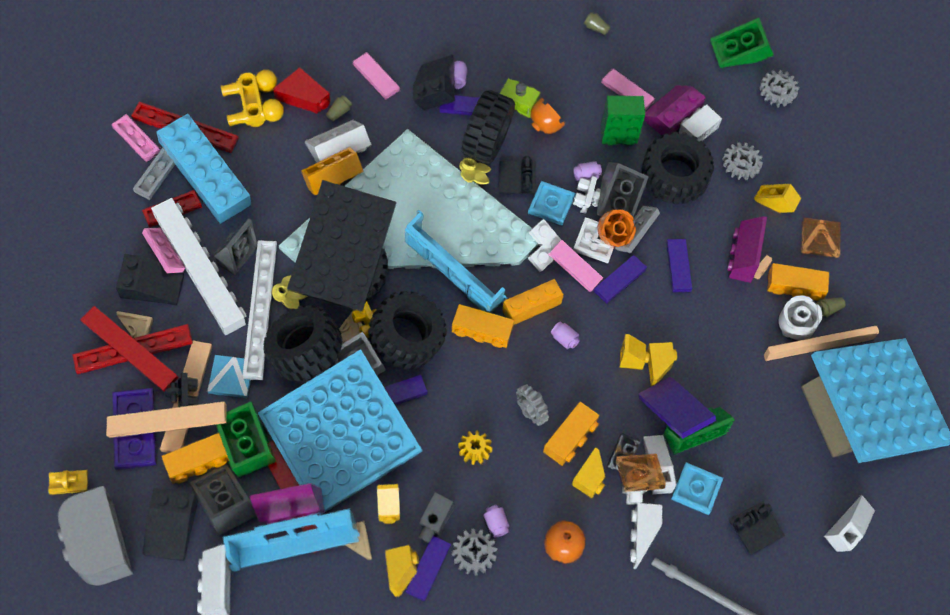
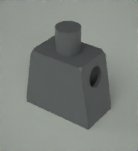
M436 492L434 493L420 520V524L424 528L418 538L430 543L434 533L440 536L455 509L453 501ZM434 518L438 519L437 523H435V524H431V523H430V521H431L432 519H434Z

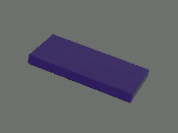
M672 377L638 393L639 399L682 439L716 421V416Z
M153 388L112 392L113 416L155 411ZM155 432L114 437V468L116 470L157 465Z

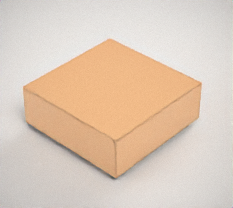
M766 255L760 262L754 278L758 280L765 273L772 262L771 257Z

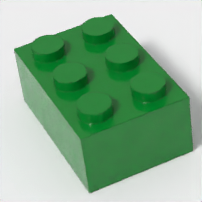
M607 96L601 122L602 144H638L645 118L644 96Z
M252 402L227 411V423L216 424L231 468L238 478L276 462L260 416Z

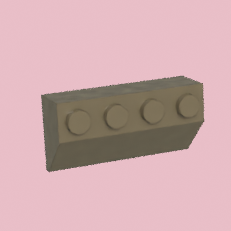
M819 376L804 384L801 388L832 458L853 452L821 377Z

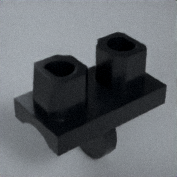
M181 373V378L178 379V388L177 383H171V388L165 390V396L171 398V403H177L178 398V407L198 405V396H188V391H197L198 379L188 377V373Z
M621 433L607 466L627 473L629 467L617 464L616 461L631 463L640 444V439Z

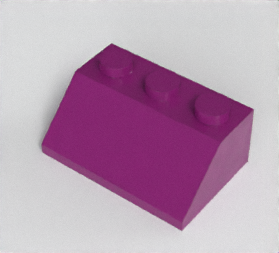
M676 85L645 112L644 121L660 135L666 133L671 135V132H676L681 127L680 124L685 118L689 119L698 108L702 109L706 97L693 86Z
M762 216L740 222L738 228L735 227L733 232L735 244L732 243L730 254L733 256L732 260L729 259L727 270L730 271L729 278L751 283L760 263L767 217Z
M311 483L250 496L259 522L267 525L318 514L319 516V513L325 512L321 487Z

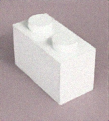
M705 105L702 109L698 108L689 119L685 118L681 122L679 134H682V132L688 133L687 135L690 137L692 135L697 137L699 142L703 141L719 128L722 118L708 105Z

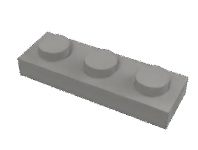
M164 148L161 149L133 188L135 193L148 200L152 198L175 166L174 161Z
M643 206L633 220L634 226H636L634 238L627 245L615 247L616 250L631 253L660 214L658 208Z

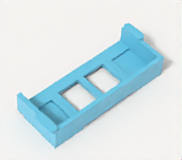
M417 210V216L406 226L405 242L424 260L427 259L451 280L481 311L492 313L503 301L507 300V297L504 295L505 289L502 287L494 294L422 229L424 215L420 210Z
M347 509L320 516L313 514L255 527L253 531L226 536L223 539L226 558L232 563L229 565V568L232 571L241 570L240 568L359 542L358 536H360L351 510ZM315 524L317 529L296 533L294 528ZM285 530L289 534L273 539H268L265 536Z

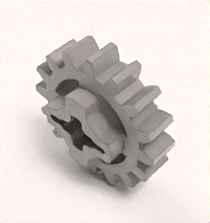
M779 70V73L776 74L775 71H772L771 75L767 73L765 78H762L759 87L762 90L760 95L765 96V101L770 100V105L776 103L777 107H779L780 103L786 106L787 103L791 104L797 97L799 87H797L798 81H793L794 76L788 77V72L782 74V71Z
M738 142L737 146L732 144L730 149H726L722 159L724 161L723 167H727L726 173L731 171V177L737 175L738 180L741 177H744L745 180L749 176L754 178L755 174L759 173L763 164L761 162L763 157L758 156L760 151H754V146L748 147L747 143L744 146H741L740 142Z
M524 384L516 389L517 403L526 418L532 419L533 423H536L537 426L547 422L549 418L547 414L548 407L542 395L536 390L534 391L532 386H528V384Z
M472 529L471 534L464 531L463 538L459 535L457 536L459 543H453V548L457 549L452 551V556H457L454 559V563H460L459 570L466 568V574H469L471 570L474 571L475 575H477L478 570L485 573L486 566L490 569L492 568L490 561H496V556L493 555L497 553V548L493 547L495 540L489 541L490 534L483 536V530H480L478 534L475 533L474 529ZM470 540V543L467 546H463L465 542ZM473 545L475 546L477 552L476 559L474 558L472 552ZM482 558H486L484 562L479 564V561Z

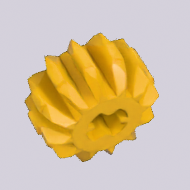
M478 430L475 432V435L469 431L467 433L468 437H461L462 442L458 444V448L461 449L459 455L465 456V462L470 459L471 464L474 465L475 460L482 464L483 459H489L488 453L492 452V447H490L491 440L486 439L487 435L485 433L479 436Z

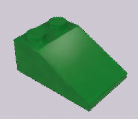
M759 18L710 39L720 68L756 63L774 56Z

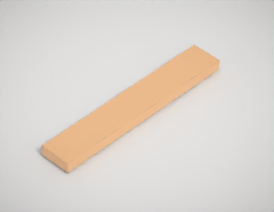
M871 326L770 346L767 348L764 358L765 361L874 340L879 333V329L877 326Z
M193 341V344H191L183 373H188L190 378L198 379L197 391H188V396L199 395L212 344ZM178 398L177 403L173 404V408H178ZM189 428L165 431L160 448L161 452L170 453L183 448Z
M217 402L108 416L107 437L113 438L227 423L226 403Z

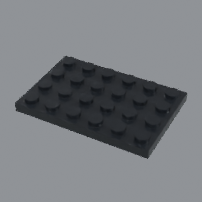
M322 180L287 290L363 312L397 202Z

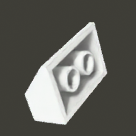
M351 120L305 141L316 163L348 147L360 153L371 145L364 125L355 120Z
M224 545L203 551L202 559H199V571H202V579L198 580V590L202 592L201 600H198V613H201V615H230L229 565L231 562L226 558Z

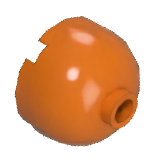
M541 98L531 109V119L533 121L531 125L537 132L541 130L545 134L556 133L565 123L559 122L561 117L548 103L544 105L542 103L544 99Z
M622 209L610 210L604 213L599 219L597 226L600 239L605 244L613 247L629 244L636 232L633 216Z
M560 521L549 528L545 535L544 546L546 553L551 559L568 564L581 557L585 549L586 539L583 530L577 524L571 521Z

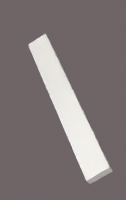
M258 240L243 379L263 380L265 364L263 343L264 338L267 337L266 333L269 327L277 241Z

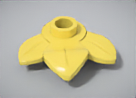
M464 158L460 162L461 176L465 181L469 183L475 181L478 184L489 183L486 173L491 171L490 167L483 163H477L472 158Z
M291 275L286 276L281 283L274 285L272 296L276 301L282 302L286 308L298 309L300 306L299 300L307 296L288 291L287 287Z

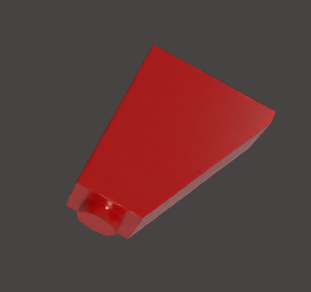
M298 68L273 88L276 100L317 114L321 110H325L330 104V93L301 68Z

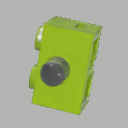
M509 78L500 94L514 100L515 110L518 113L529 118L531 117L532 107L540 100L541 93L535 88L526 86L523 82Z

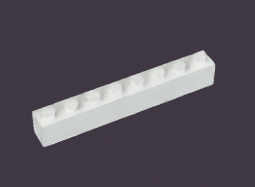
M170 198L152 207L155 219L184 264L187 273L225 336L245 326L244 318L247 316L243 308H238L235 303L237 299L232 291L228 292L226 288L228 284L223 276L219 277L217 265L214 261L210 262L208 259L210 257L209 252L205 246L201 247L199 244L201 240L197 232L193 233L191 231L192 225L187 217L184 218L182 216L183 210L180 204H175L173 199Z

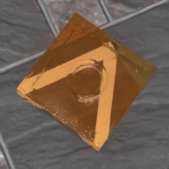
M804 218L802 222L801 253L838 258L840 256L841 222Z
M657 454L617 457L616 463L624 492L665 489L666 483Z

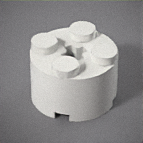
M795 296L791 298L779 315L778 322L782 334L795 340L810 338L822 320V310L810 297Z

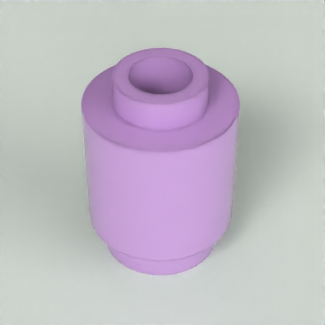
M455 61L454 82L455 89H459L466 84L467 67L464 62Z
M596 161L581 163L574 167L576 181H579L580 178L590 180L592 176L599 179V175H602L601 166Z
M558 322L551 331L553 338L566 349H574L580 342V339H578L580 335L566 323Z
M498 505L487 508L484 517L493 537H500L509 533V524L503 508H498Z

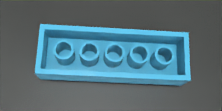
M189 114L182 116L156 132L161 146L166 150L167 154L220 224L251 206L250 194Z

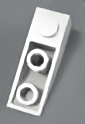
M645 436L643 440L648 469L658 471L661 474L650 481L652 495L672 493L676 487V481L664 436Z
M861 495L824 537L837 552L851 551L863 538L875 510Z
M638 503L635 510L632 509L631 522L635 523L634 529L631 530V542H634V549H631L630 562H633V569H637L662 526V505Z

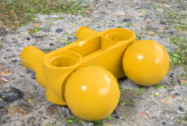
M262 70L257 75L244 73L239 76L235 83L221 86L224 97L239 93L242 99L244 110L236 114L227 115L229 126L246 123L253 127H259L266 120L275 122L281 119L284 113L283 105L276 99H269L262 104L260 91L270 92L277 86V77L272 71Z

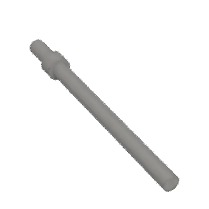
M656 557L654 558L651 565L664 571L666 576L678 579L739 615H756L680 572L678 567L672 564L668 565Z

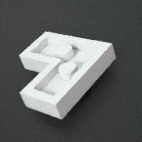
M585 217L573 250L576 253L609 263L614 247L598 239V221Z
M544 219L529 231V234L540 247L528 259L539 272L543 271L554 260L548 254L561 241Z

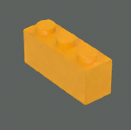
M351 147L301 170L308 189L314 195L318 194L322 180L340 185L343 181L354 178L356 175L364 172L357 153Z
M773 263L768 274L767 291L777 295L807 296L814 301L824 299L828 293L829 272Z
M553 279L503 301L502 311L506 318L514 320L515 325L561 305L563 292L556 280Z
M459 304L452 323V332L460 337L467 336L473 338L477 342H488L498 348H507L514 320Z
M580 401L546 443L543 452L561 466L566 461L570 463L576 455L574 452L578 446L581 448L588 439L586 437L588 433H593L599 426L597 422L599 414Z
M219 433L161 456L172 484L183 483L193 475H202L208 469L222 467L229 461Z

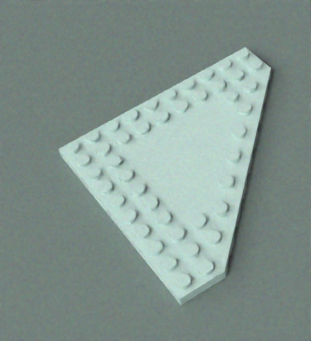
M408 129L363 169L364 172L356 175L345 185V187L397 202L383 246L388 259V269L396 267L419 269L428 266L436 268L427 259L424 260L405 242L406 226L417 216V210H420L424 215L422 229L464 267H474V265L500 266V264L520 265L539 246L529 234V231L532 229L529 225L475 182L469 183L465 181L461 176L460 170ZM310 218L279 245V249L295 263Z

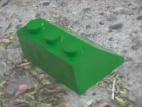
M710 407L708 409L716 416L715 422L683 439L668 425L663 435L673 455L726 435L735 421L734 418L721 407L715 409Z

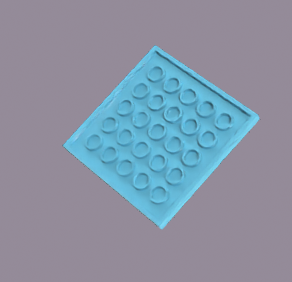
M906 338L817 351L811 355L858 463L950 445L948 426Z
M361 349L258 412L298 484L311 483L321 487L325 512L423 451Z

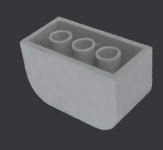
M101 486L68 498L60 507L58 520L61 529L57 530L60 541H63L66 547L63 549L65 560L69 561L70 566L86 583L91 585H103L132 575L133 572L114 504L105 487Z

